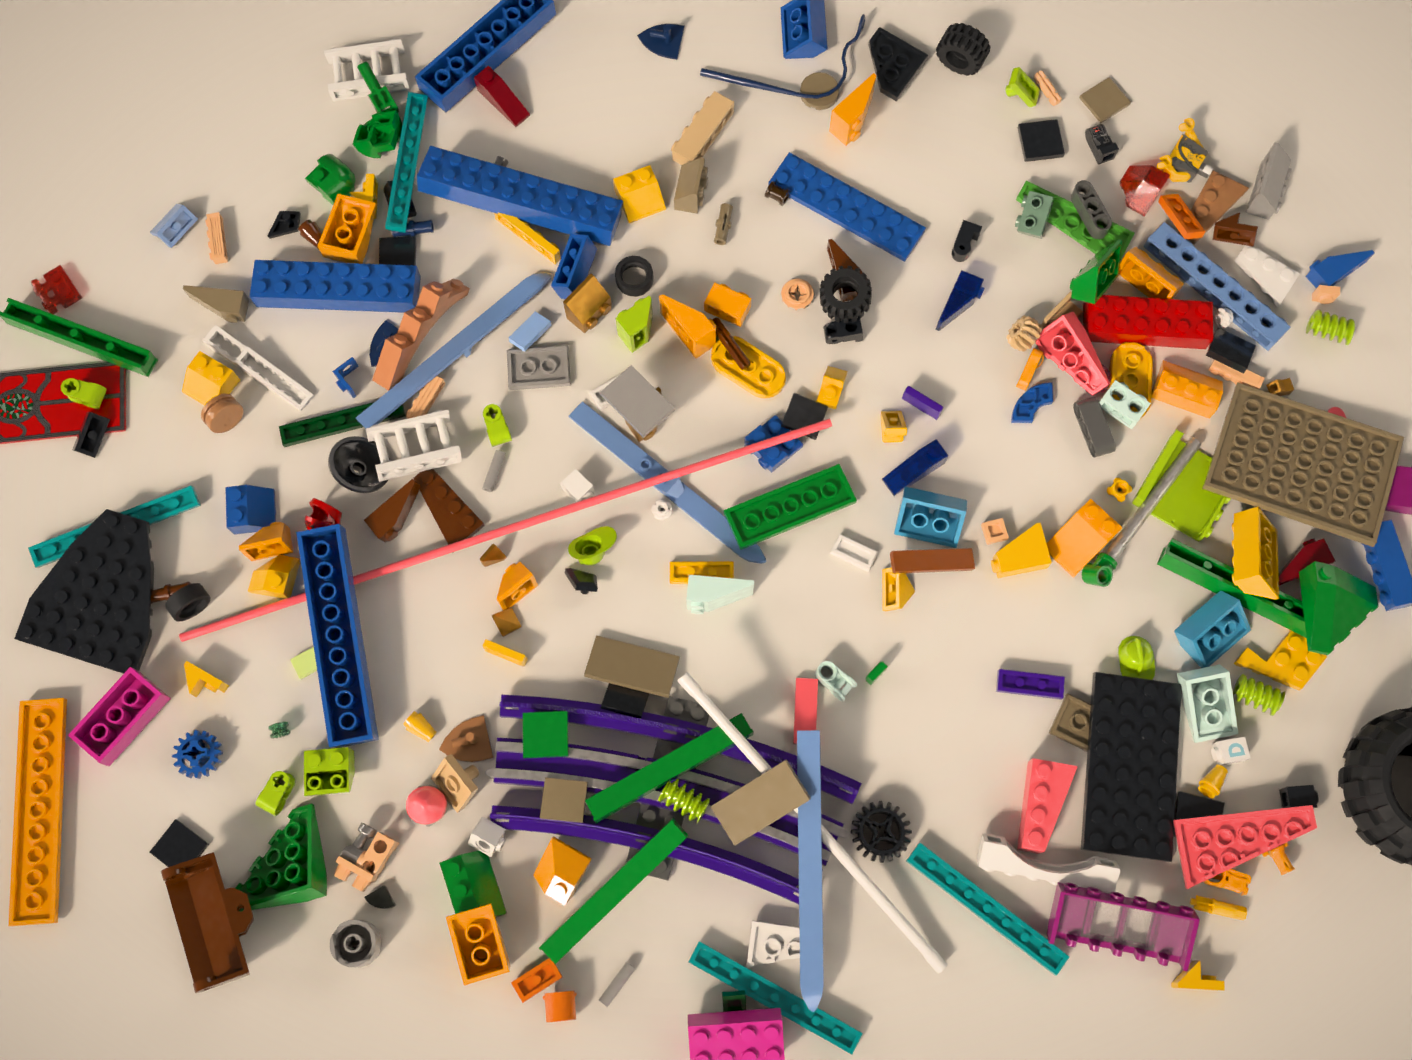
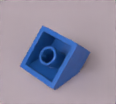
M252 485L225 487L226 527L234 535L258 532L263 527L270 526L271 523L276 522L274 489Z

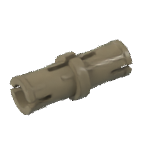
M727 203L721 204L719 219L716 220L715 224L717 229L714 243L718 245L726 244L728 230L732 224L730 219L733 206Z

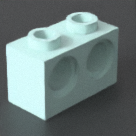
M1116 380L1099 402L1103 411L1130 429L1134 428L1151 404L1143 395L1134 393L1126 384ZM1112 395H1117L1120 400H1115ZM1130 406L1135 407L1138 412L1132 411Z

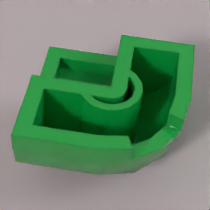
M397 111L373 114L371 120L367 121L364 125L359 124L352 143L353 146L361 154L371 158H381L382 152L395 150L397 142H400L402 122Z
M326 154L317 160L319 165L305 179L322 194L323 198L334 205L338 194L351 196L350 192L355 190V175L346 164L333 154Z

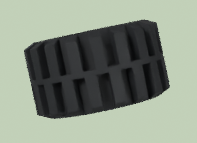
M954 23L947 28L936 47V54L945 67L960 75L969 76L978 73L990 52L991 46L985 35L977 28L975 29L971 25L964 23Z
M839 266L837 271L835 268L830 270L831 275L827 273L824 276V281L822 280L820 284V304L824 313L828 312L830 319L835 317L836 322L844 320V323H848L849 319H852V322L857 321V317L862 318L864 311L867 312L869 305H871L872 287L870 280L867 279V275L864 272L860 274V269L852 270V266H847V269ZM848 287L855 290L858 295L851 301L843 302L836 299L834 293L840 288Z

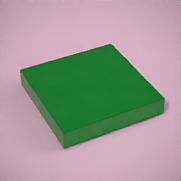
M568 711L523 713V758L569 757Z

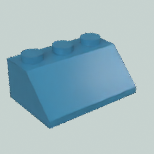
M905 486L894 534L957 548L967 512V500Z
M1219 591L1176 628L1174 632L1180 646L1201 668L1211 666L1250 632L1251 628L1240 600L1223 591Z

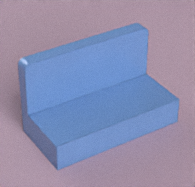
M176 204L150 233L160 238L169 248H172L198 218L184 205Z

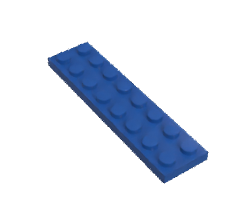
M790 152L768 183L769 186L774 181L779 187L785 190L789 189L791 191L789 198L904 262L926 230V227Z

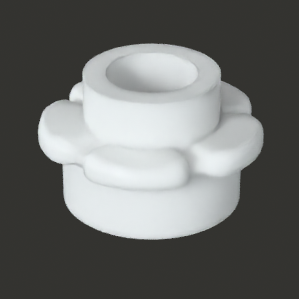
M1219 308L1214 313V322L1219 327L1226 328L1233 322V313L1228 308Z
M665 500L656 501V504H653L651 508L654 517L659 520L669 518L672 514V505L669 502H665Z

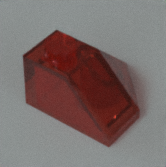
M1153 165L1129 166L1119 182L1126 197L1127 207L1145 217L1170 175Z

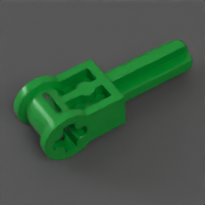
M368 62L359 64L357 68L371 92L367 96L376 112L396 110L398 113L399 109L387 87L380 86Z

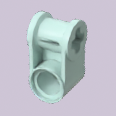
M830 661L822 662L816 670V679L842 702L845 700L846 694L857 686V683L849 675L841 671ZM821 669H830L831 677L826 678L822 676Z

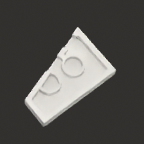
M1245 245L1235 259L1239 267L1261 286L1260 289L1263 293H1267L1274 300L1273 303L1277 308L1300 275V273L1252 246Z
M752 920L746 968L786 959L800 958L798 926Z

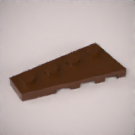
M434 469L422 471L413 478L421 485L420 492L448 545L472 537L485 526Z

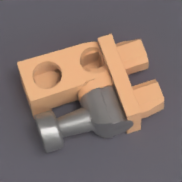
M361 822L358 827L360 834L354 843L346 846L341 855L338 856L336 860L338 866L334 876L347 881L351 872L356 873L358 876L352 886L364 892L371 882H376L392 852L398 847L399 842ZM368 837H374L368 850H364L363 847Z

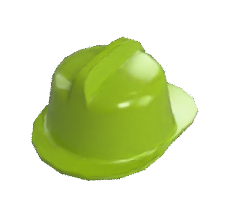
M609 526L596 528L574 539L569 544L568 552L571 557L578 559L581 565L597 564L603 559L605 551L616 542L617 533Z
M1140 636L1126 637L1118 647L1122 676L1153 680L1155 676V661L1150 643Z

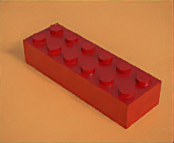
M1102 295L1095 304L1083 303V327L1091 342L1113 344L1136 342L1144 346L1207 349L1213 341V302Z

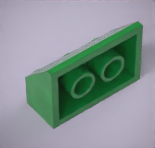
M1118 239L1099 251L1080 270L1079 274L1071 280L1070 290H1072V299L1095 304L1117 279L1122 240Z
M477 850L439 863L455 914L490 903L496 918L507 914L488 855Z

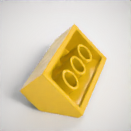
M1259 507L1234 513V523H1232V530L1234 532V539L1232 540L1234 556H1232L1234 573L1232 574L1233 583L1245 594L1274 600L1279 599L1277 529Z

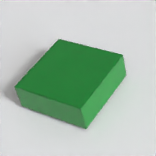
M883 661L880 662L867 675L865 681L872 685L886 671L888 666Z

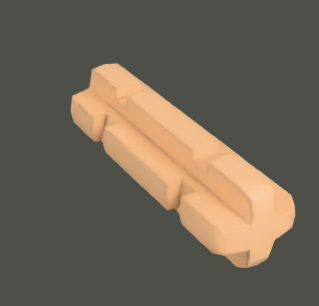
M1039 71L1035 74L1034 80L1037 84H1040V89L1047 98H1050L1049 102L1053 106L1059 104L1062 97L1058 92L1056 93L1057 90L1050 80L1046 79V74L1043 71Z

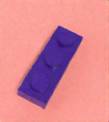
M999 669L997 671L996 692L1062 700L1064 698L1065 677Z

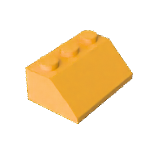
M1137 247L1132 248L1125 254L1119 266V275L1148 298L1173 299L1184 285L1176 275L1169 273L1162 264L1155 262L1145 251Z
M1163 360L1151 398L1210 419L1218 409L1223 394V381Z

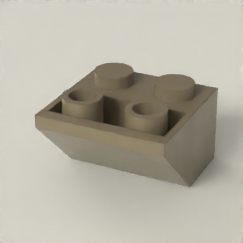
M704 158L681 165L674 197V210L698 214L699 206L703 207L704 189H707L708 167H705Z

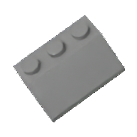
M1274 142L1260 164L1246 213L1267 220L1274 213H1278L1281 206L1279 198L1283 196L1286 190L1284 182L1289 178L1292 170L1289 168L1291 159L1279 143Z

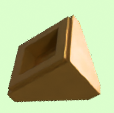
M492 544L480 557V561L484 567L504 561L507 557L495 544Z
M512 608L491 615L503 637L522 627Z

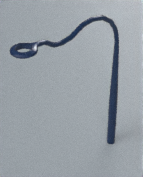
M862 14L855 37L847 42L843 49L841 57L844 68L842 78L837 86L829 92L819 95L803 94L701 68L700 76L802 98L819 99L829 96L841 87L846 78V52L848 47L857 41L865 24V14Z

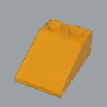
M874 73L832 110L829 131L846 146L851 141H856L861 134V129L873 98L876 81Z
M338 194L318 243L322 256L344 263L362 264L368 250L377 204Z
M662 294L659 296L661 315L695 359L713 348L716 343L717 327L711 318L707 319L703 313Z
M1090 499L1046 543L1049 555L1074 578L1119 533L1122 527Z
M491 903L446 916L464 985L510 971L511 966Z

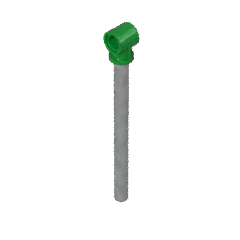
M1191 438L1106 553H1099L1094 563L1084 566L1081 575L1086 584L1106 587L1111 583L1112 571L1118 566L1117 558L1200 448L1201 442L1199 440Z

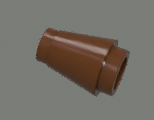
M310 219L306 220L298 228L300 235L319 250L318 243L322 232L316 222H312Z

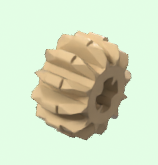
M1024 315L1021 319L1018 318L1016 323L1012 324V328L1008 330V343L1019 351L1024 352L1027 349H1031L1036 340L1040 338L1041 325L1037 320Z

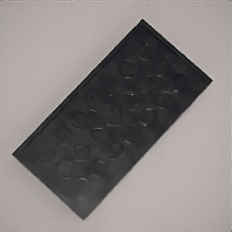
M1100 672L1093 673L1081 850L1172 862L1181 684Z

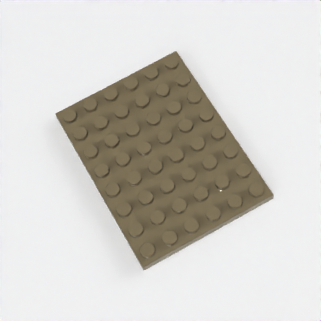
M1237 382L1202 489L1374 547L1377 543L1404 437Z

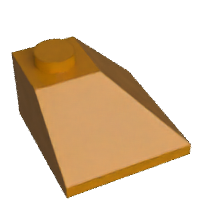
M273 522L270 526L263 527L239 545V550L251 561L293 553L290 528L285 523Z
M521 562L510 565L505 570L506 573L503 574L496 599L503 611L510 609L538 586L534 575Z
M553 836L533 876L546 895L566 905L575 894L592 858Z

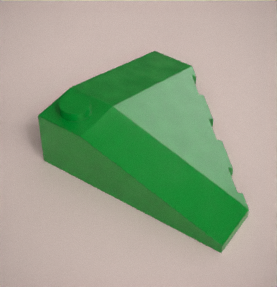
M1317 561L1299 572L1308 651L1329 655L1337 643L1343 642L1351 634L1350 631L1354 627H1358L1367 618L1366 615L1370 611L1373 612L1379 607L1376 587L1334 565Z
M311 803L292 809L287 816L291 819L283 831L278 829L268 842L271 847L264 857H257L249 868L251 872L250 877L244 884L239 883L235 889L247 894L251 910L308 902L327 896V872L314 804Z

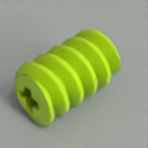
M1316 310L1307 323L1306 334L1313 329V336H1316L1320 331L1321 338H1325L1329 334L1330 341L1337 336V343H1340L1345 338V345H1349L1354 335L1355 321L1353 319L1346 320L1345 317L1338 319L1336 314L1330 316L1329 312L1322 314L1321 310Z
M1244 674L1238 678L1233 689V694L1237 695V702H1240L1244 697L1245 705L1248 706L1253 701V708L1256 709L1261 704L1262 712H1266L1270 708L1271 716L1280 709L1285 698V691L1281 693L1280 689H1272V686L1269 684L1264 686L1263 682H1255V679L1252 677L1247 679V676Z
M679 779L672 783L669 780L661 792L658 801L662 802L664 799H667V807L674 803L673 810L675 812L682 808L681 815L683 817L690 813L689 820L693 821L695 818H698V823L706 811L710 799L707 798L702 802L701 793L694 797L693 788L686 792L687 784H683L679 788Z

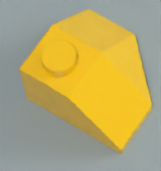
M278 555L254 570L248 592L282 599L291 597L301 562L300 558Z

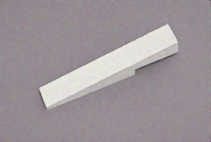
M217 325L204 337L203 342L206 346L299 411H302L314 396L303 386L251 348L244 346Z

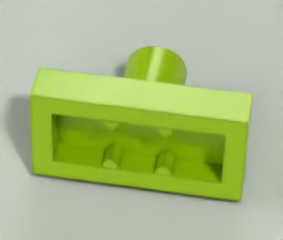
M1020 67L1013 68L1009 85L1006 86L1005 91L1008 97L1018 95L1028 107L1036 106L1040 89Z

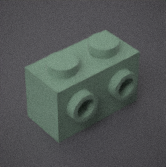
M1029 191L1028 196L1024 195L1021 204L1024 210L1022 216L1018 215L1015 227H1018V233L1042 239L1054 202L1052 196Z

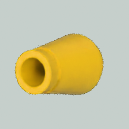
M415 711L403 724L407 727V731L427 742L437 733L424 716Z
M1217 764L1199 781L1200 786L1198 790L1200 793L1208 798L1218 796L1228 770L1222 765Z

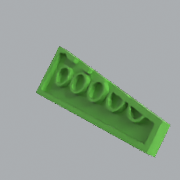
M1028 181L1024 183L1016 198L1018 202L1022 204L1024 195L1028 196L1029 191L1052 196L1054 202L1047 222L1094 254H1097L1116 240H1122L1121 260L1135 232L1112 222L1107 235L1103 239H1095L1089 234L1072 202Z

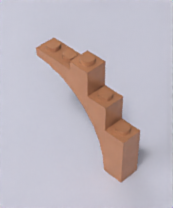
M451 279L442 284L433 281L424 285L416 307L404 312L398 333L385 339L372 381L388 391L403 379L413 355L429 330L451 306L468 295L470 288L463 285V282L457 279Z

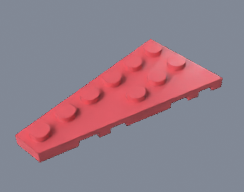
M1313 805L1174 820L1185 888L1189 889L1316 829L1317 824Z

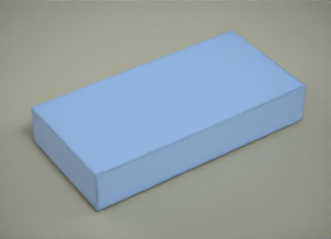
M535 311L509 337V342L525 352L551 326V321Z

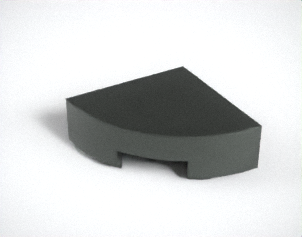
M385 885L364 897L369 904L377 908L388 909L396 906Z

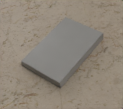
M568 345L528 348L525 352L521 349L507 350L509 390L571 386Z
M632 365L600 392V395L643 438L675 411V408Z

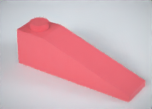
M1074 311L1062 315L1039 334L1040 338L1036 340V345L1043 351V355L1059 365L1058 367L1062 371L1065 370L1070 374L1074 381L1091 395H1095L1110 385L1088 334Z

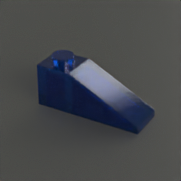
M961 270L935 330L940 331L970 308L976 298H981L985 289L982 287L983 278Z
M935 439L882 478V481L892 495L895 496L902 492L905 486L913 485L944 465L949 455L938 440Z

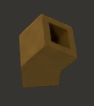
M1290 378L1277 379L1266 385L1269 393L1278 396L1289 395L1294 390Z

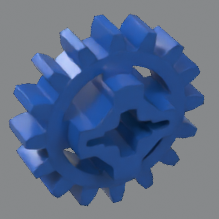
M194 730V735L186 733L185 740L179 738L178 740L181 744L180 746L173 747L178 751L172 755V758L178 760L173 765L181 767L178 772L181 774L186 773V777L192 778L194 775L195 778L201 779L202 774L207 777L210 776V769L216 771L215 763L222 762L218 759V755L223 754V751L217 749L221 746V743L218 741L214 742L217 737L214 735L209 736L207 731H203L201 734L200 731ZM203 741H206L209 744V749L205 748V743H203ZM199 751H200V752H203V753H200V755H197L196 758L193 757V756H195V754H198ZM185 760L190 761V766H192V769L187 766Z

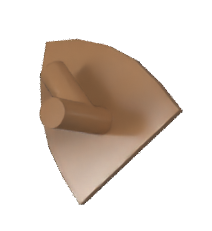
M484 715L464 721L455 727L445 737L439 750L446 755L452 754L457 760L466 762L494 758Z

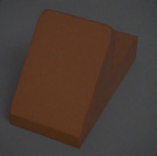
M1236 213L1215 223L1212 240L1254 247L1258 226L1240 224V213Z

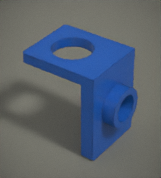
M351 357L332 372L338 379L336 384L342 392L347 390L354 399L356 394L344 380V377L359 367L355 359ZM348 365H351L350 368L343 371Z

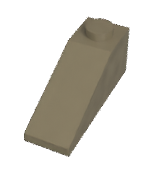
M183 285V290L189 298L231 323H237V321L245 322L249 298L244 291Z

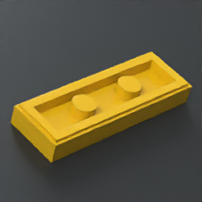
M734 561L670 562V584H688L689 575L734 578Z

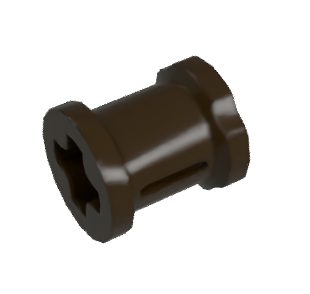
M772 181L765 192V197H770L783 206L789 198L791 191L776 185V182Z

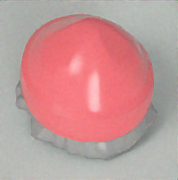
M432 785L418 786L417 789L409 794L406 801V810L414 824H425L427 827L442 819L450 808L445 795Z

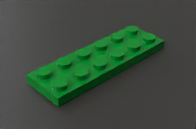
M837 464L725 509L724 515L740 550L853 505L857 502V499L840 464Z

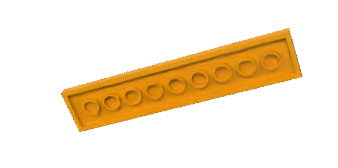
M65 698L20 701L8 925L12 927L58 923L67 699Z

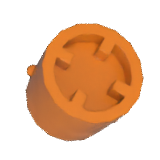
M576 992L544 993L546 1022L576 1020Z

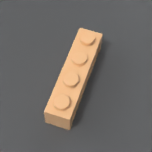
M219 212L206 214L207 236L210 240L208 246L211 249V253H209L210 259L215 264L227 263L228 257L223 218Z
M1214 359L1208 369L1212 374L1219 375L1226 381H1232L1235 385L1238 382L1256 389H1260L1265 379L1249 370H1246L1243 374Z
M436 376L420 389L418 398L414 399L413 406L406 412L407 419L428 413L445 385L444 379Z

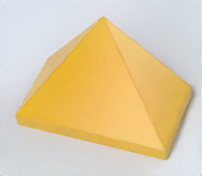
M892 567L882 569L883 611L902 609L915 593V590L906 573L892 574Z

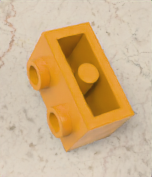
M714 282L704 301V311L741 327L751 308L752 298H749L743 292L731 290L725 284Z

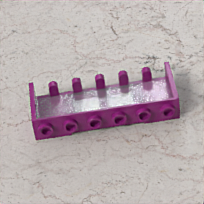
M1057 882L1046 935L1049 944H1054L1055 938L1065 940L1066 944L1070 947H1076L1077 942L1088 944L1089 949L1093 952H1099V948L1103 947L1111 949L1112 954L1118 957L1122 956V952L1133 953L1135 959L1139 961H1145L1146 956L1156 958L1158 963L1163 966H1168L1169 961L1177 962L1183 971H1188L1200 919L1195 910L1188 906H1173L1164 901L1154 903L1139 896L1129 898L1118 892H1111L1109 894L1094 887L1083 888L1073 883L1063 884Z

